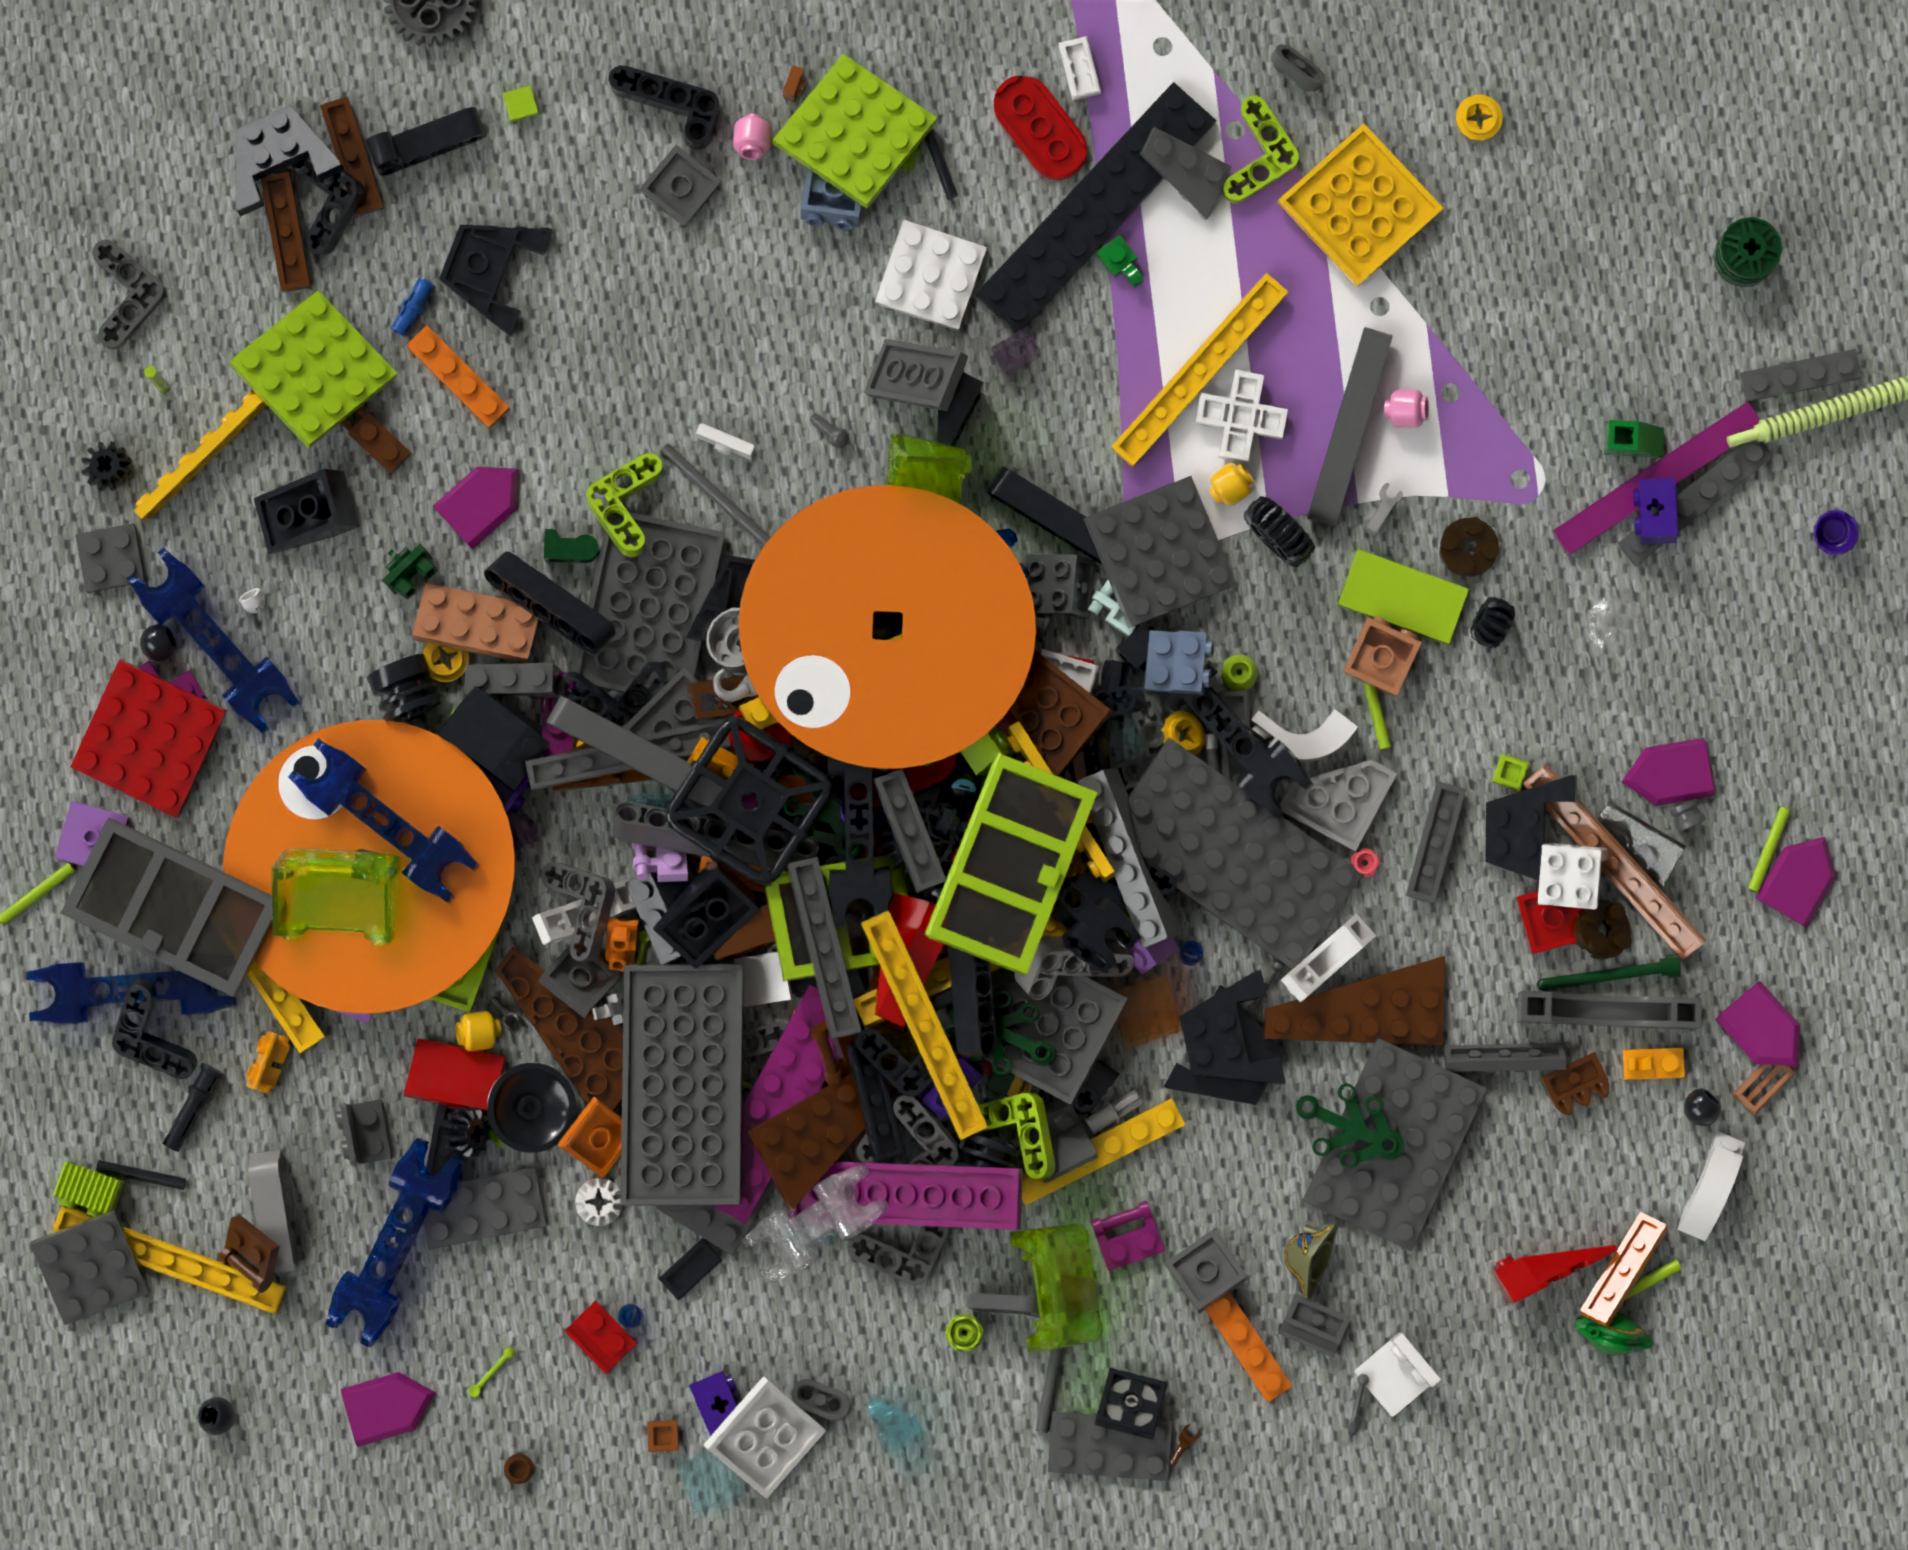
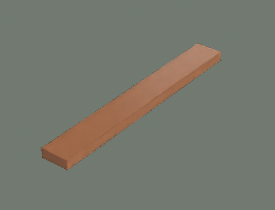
M1545 763L1523 784L1529 789L1560 779V777ZM1578 797L1577 802H1546V810L1579 846L1608 848L1607 860L1601 862V871L1682 960H1685L1706 941L1704 936Z

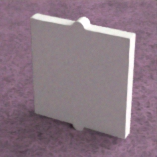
M778 952L734 959L735 964L744 965V1007L793 999L790 981L783 982Z

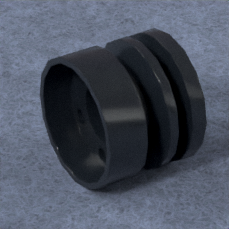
M416 654L394 661L375 670L366 677L374 696H389L378 706L380 711L391 710L383 716L386 723L389 721L403 723L412 721L426 715L444 701L440 693L429 695L438 688L435 682L424 684L421 682L432 673L424 654Z
M985 1133L973 1134L965 1139L977 1144L976 1149L973 1150L964 1146L961 1148L963 1153L972 1157L971 1163L956 1162L955 1165L1021 1168L1009 1163L1011 1157L1023 1160L1022 1152L1010 1142Z

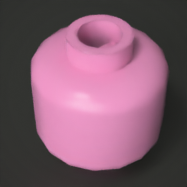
M747 114L736 121L733 132V147L741 157L749 160L760 159L769 152L772 134L770 123L758 114Z
M1395 390L1390 400L1385 401V417L1390 418L1393 426L1396 428L1420 427L1424 420H1428V397H1424L1420 390Z

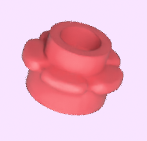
M1362 848L1360 852H1355L1350 860L1353 867L1366 878L1373 876L1376 873V868L1380 865L1379 857L1368 848ZM1363 860L1368 862L1366 866L1362 864Z

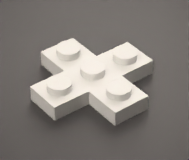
M1235 370L1230 398L1204 393L1200 394L1195 424L1224 429L1219 458L1248 463L1253 434L1282 440L1288 409L1259 404L1264 375Z

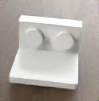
M1556 843L1543 844L1538 903L1542 905L1597 909L1601 862L1607 860L1608 848Z
M1403 1333L1396 1334L1354 1370L1357 1377L1361 1374H1366L1369 1377V1383L1365 1386L1392 1417L1428 1387H1433L1441 1380Z

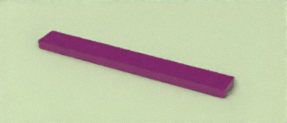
M1747 401L1554 529L1552 533L1567 555H1571L1639 510V507L1633 506V489H1638L1639 479L1675 478V485L1731 449L1727 443V436L1753 429V426L1759 423L1760 418Z

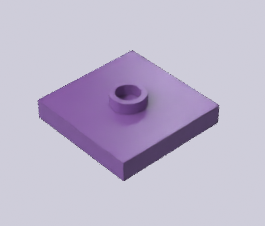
M71 801L55 858L84 866L107 819L112 818L128 826L130 817ZM114 834L97 870L114 874L124 837Z

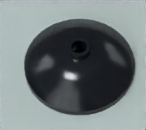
M523 1063L506 1070L493 1084L487 1099V1117L494 1134L508 1147L526 1153L542 1152L556 1146L572 1126L576 1116V1099L568 1080L556 1069L540 1063ZM527 1101L532 1103V1110L530 1112L523 1110V1104Z

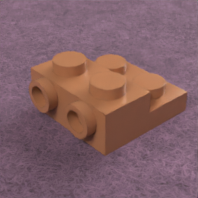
M1374 616L1373 620L1367 618L1343 669V673L1397 697L1422 642L1416 640L1417 635L1408 630L1401 629L1398 632L1390 628V623L1376 616Z

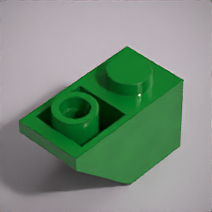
M1609 420L1604 426L1603 455L1663 458V427L1640 421Z

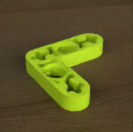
M1251 95L1243 100L1240 115L1265 155L1226 179L1223 186V195L1228 202L1233 204L1247 200L1296 168L1299 160V153L1267 103L1262 97L1257 95ZM1250 103L1253 106H1260L1258 114L1262 120L1266 116L1269 118L1259 124L1257 128L1254 126V124L1258 123L1255 114H1247L1248 104ZM1265 127H1273L1277 130L1278 137L1274 141H1266L1262 138L1261 131ZM1282 140L1285 142V144L1281 145L1284 154H1292L1291 164L1289 165L1286 162L1280 163L1278 161L1281 154L1277 148L1273 152L1270 150L1276 147ZM1256 167H1265L1269 172L1268 179L1257 181L1252 175ZM1247 174L1249 183L1254 188L1250 189V185L1247 184L1241 189L1242 195L1238 196L1237 193L1230 194L1231 183H1234L1236 186L1244 183L1246 178L1243 175Z
M653 453L642 454L592 483L586 491L588 507L620 552L628 557H636L643 552L645 536L622 504V501L660 479L662 475V461ZM644 464H648L650 467L655 465L654 472L650 470L644 471ZM626 476L633 483L628 488H620L616 484L617 479ZM598 492L599 495L605 494L607 508L604 509V504L599 498L594 500V493ZM618 513L623 516L624 521L620 525H612L607 521L608 516ZM626 529L627 534L631 540L637 539V546H633L632 544L626 545L627 538L624 534V531Z
M1021 1093L978 1105L982 1115H989L990 1120H985L988 1128L977 1133H986L1017 1125L1026 1173L1033 1179H1047L1051 1177L1055 1170V1159L1044 1102L1038 1094ZM1029 1102H1031L1032 1108L1026 1111L1025 1105H1028ZM1002 1105H1006L1009 1110V1116L1006 1121H1002L999 1116V1110ZM1035 1118L1036 1123H1028L1027 1120ZM1032 1128H1036L1039 1132V1140L1036 1144H1033L1029 1138ZM1033 1149H1041V1152L1033 1153ZM1043 1161V1167L1037 1170L1036 1164Z

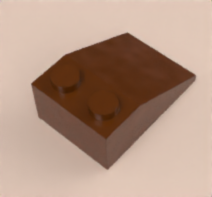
M781 894L790 940L803 935L791 898H784L783 894ZM767 899V905L761 906L760 910L714 954L718 963L776 944Z

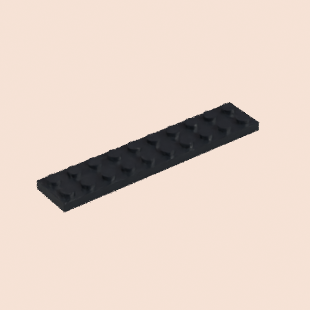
M1173 82L978 290L975 296L1019 335L1164 180L1140 155L1152 128L1156 127L1195 147L1216 124L1217 120Z

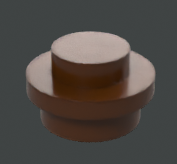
M514 1454L506 1460L504 1474L510 1482L523 1484L533 1476L534 1464L528 1456Z

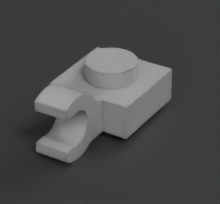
M1385 483L1380 490L1381 504L1377 509L1372 506L1363 520L1368 523L1364 531L1373 537L1394 505L1403 496V492L1399 491L1395 498H1389L1386 495L1389 483Z
M624 992L606 996L608 1004L592 1008L595 1020L611 1017L614 1025L623 1024Z

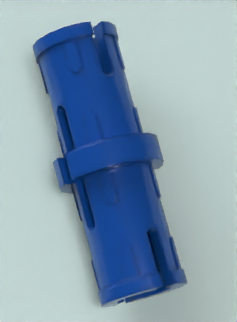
M419 277L408 298L402 301L401 305L403 307L390 329L407 338L418 316H422L424 313L423 307L435 289V285Z

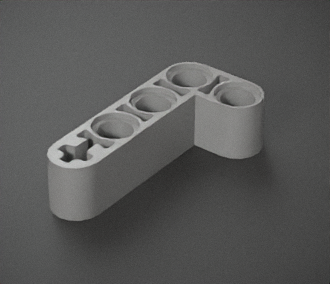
M1042 936L1027 975L1024 976L1015 972L1014 977L1015 981L1033 1000H1041L1052 990L1057 975L1122 977L1132 970L1135 961L1133 956L1124 947L1112 940L1105 939V943L1113 952L1117 961L1106 974L1076 957L1065 946L1062 936ZM1098 955V957H1099L1103 962H1105V960Z
M282 1149L252 1153L248 1162L249 1181L257 1228L280 1246L274 1273L295 1271L297 1267L284 1185L285 1166H282L281 1160H284Z

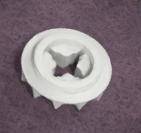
M591 1179L580 1187L576 1195L575 1205L577 1212L585 1222L591 1225L604 1226L612 1223L618 1218L623 1208L620 1205L621 1191L619 1187L608 1179ZM598 1189L602 1193V1198L612 1200V1203L602 1206L600 1215H598L595 1205L586 1203V1201L596 1198Z

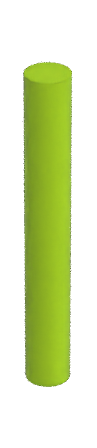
M153 366L146 367L144 370L145 376L159 392L167 393L170 386Z
M1362 682L1380 750L1391 748L1377 690L1375 687Z
M1782 806L1779 807L1747 889L1759 893L1790 815V809Z
M69 862L3 911L0 914V922L5 926L73 874L75 869Z
M1677 1259L1638 1279L1625 1300L1681 1271L1682 1268Z

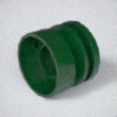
M1755 217L1741 218L1730 224L1716 243L1713 253L1714 267L1720 277L1730 285L1742 288L1755 286L1764 281L1780 261L1782 253L1781 237L1776 229L1763 219ZM1747 244H1750L1751 249L1755 250L1752 255H1749V251L1744 249Z

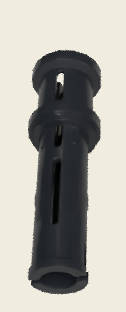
M203 1062L200 1065L202 1070L193 1085L188 1087L189 1095L162 1142L166 1147L176 1152L180 1151L184 1140L192 1129L205 1103L212 1101V1093L219 1080L225 1077L224 1073Z

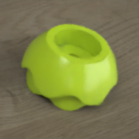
M1238 654L1224 661L1220 674L1222 681L1229 689L1233 691L1247 690L1255 684L1258 669L1251 658ZM1237 670H1241L1242 674L1238 675Z
M959 1314L954 1316L948 1323L945 1336L953 1349L957 1351H972L977 1348L983 1338V1328L976 1317L969 1314ZM962 1330L967 1331L966 1336H963L961 1334Z

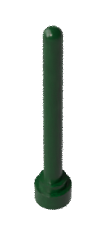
M1675 953L1665 955L1664 958L1659 959V962L1542 978L1537 981L1536 985L1539 990H1549L1655 974L1667 976L1669 979L1681 977L1678 954Z

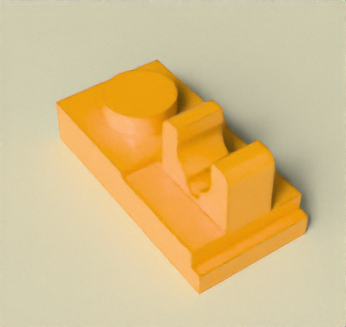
M1683 1048L1622 1050L1624 1080L1685 1078Z

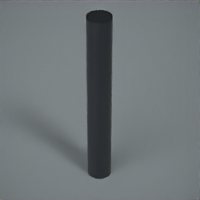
M932 128L925 137V141L946 198L949 200L957 197L958 194L935 131Z
M98 1160L96 1172L180 1190L185 1189L187 1182L186 1178Z

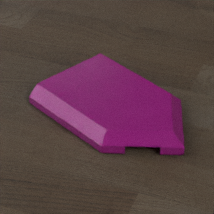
M476 467L436 502L433 507L473 550L516 511L519 469Z
M1704 738L1646 747L1621 781L1655 806L1714 796V785Z
M1821 837L1784 847L1755 899L1801 926L1808 928L1836 879L1826 838Z
M1761 981L1755 983L1715 1019L1755 1064L1798 1067L1800 1024Z
M400 1372L341 1389L342 1399L356 1446L360 1447L416 1430L436 1392Z

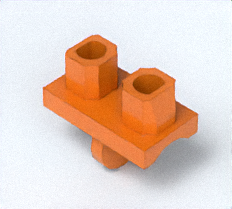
M609 917L605 961H609V969L624 971V966L628 964L635 965L638 920L629 921L627 918L618 920L615 917Z

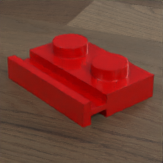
M596 1300L564 1330L605 1374L638 1344Z

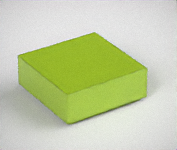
M531 85L502 93L511 123L539 115Z
M1501 753L1491 782L1520 791L1530 763Z

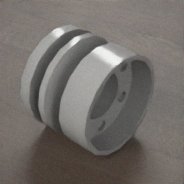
M731 608L721 612L712 621L707 631L706 645L710 656L719 665L736 677L746 676L747 670L743 661L739 639L740 608Z

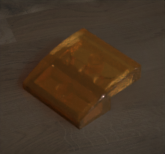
M1166 974L1115 991L1129 999L1118 1021L1126 1049L1182 1031L1180 1017Z

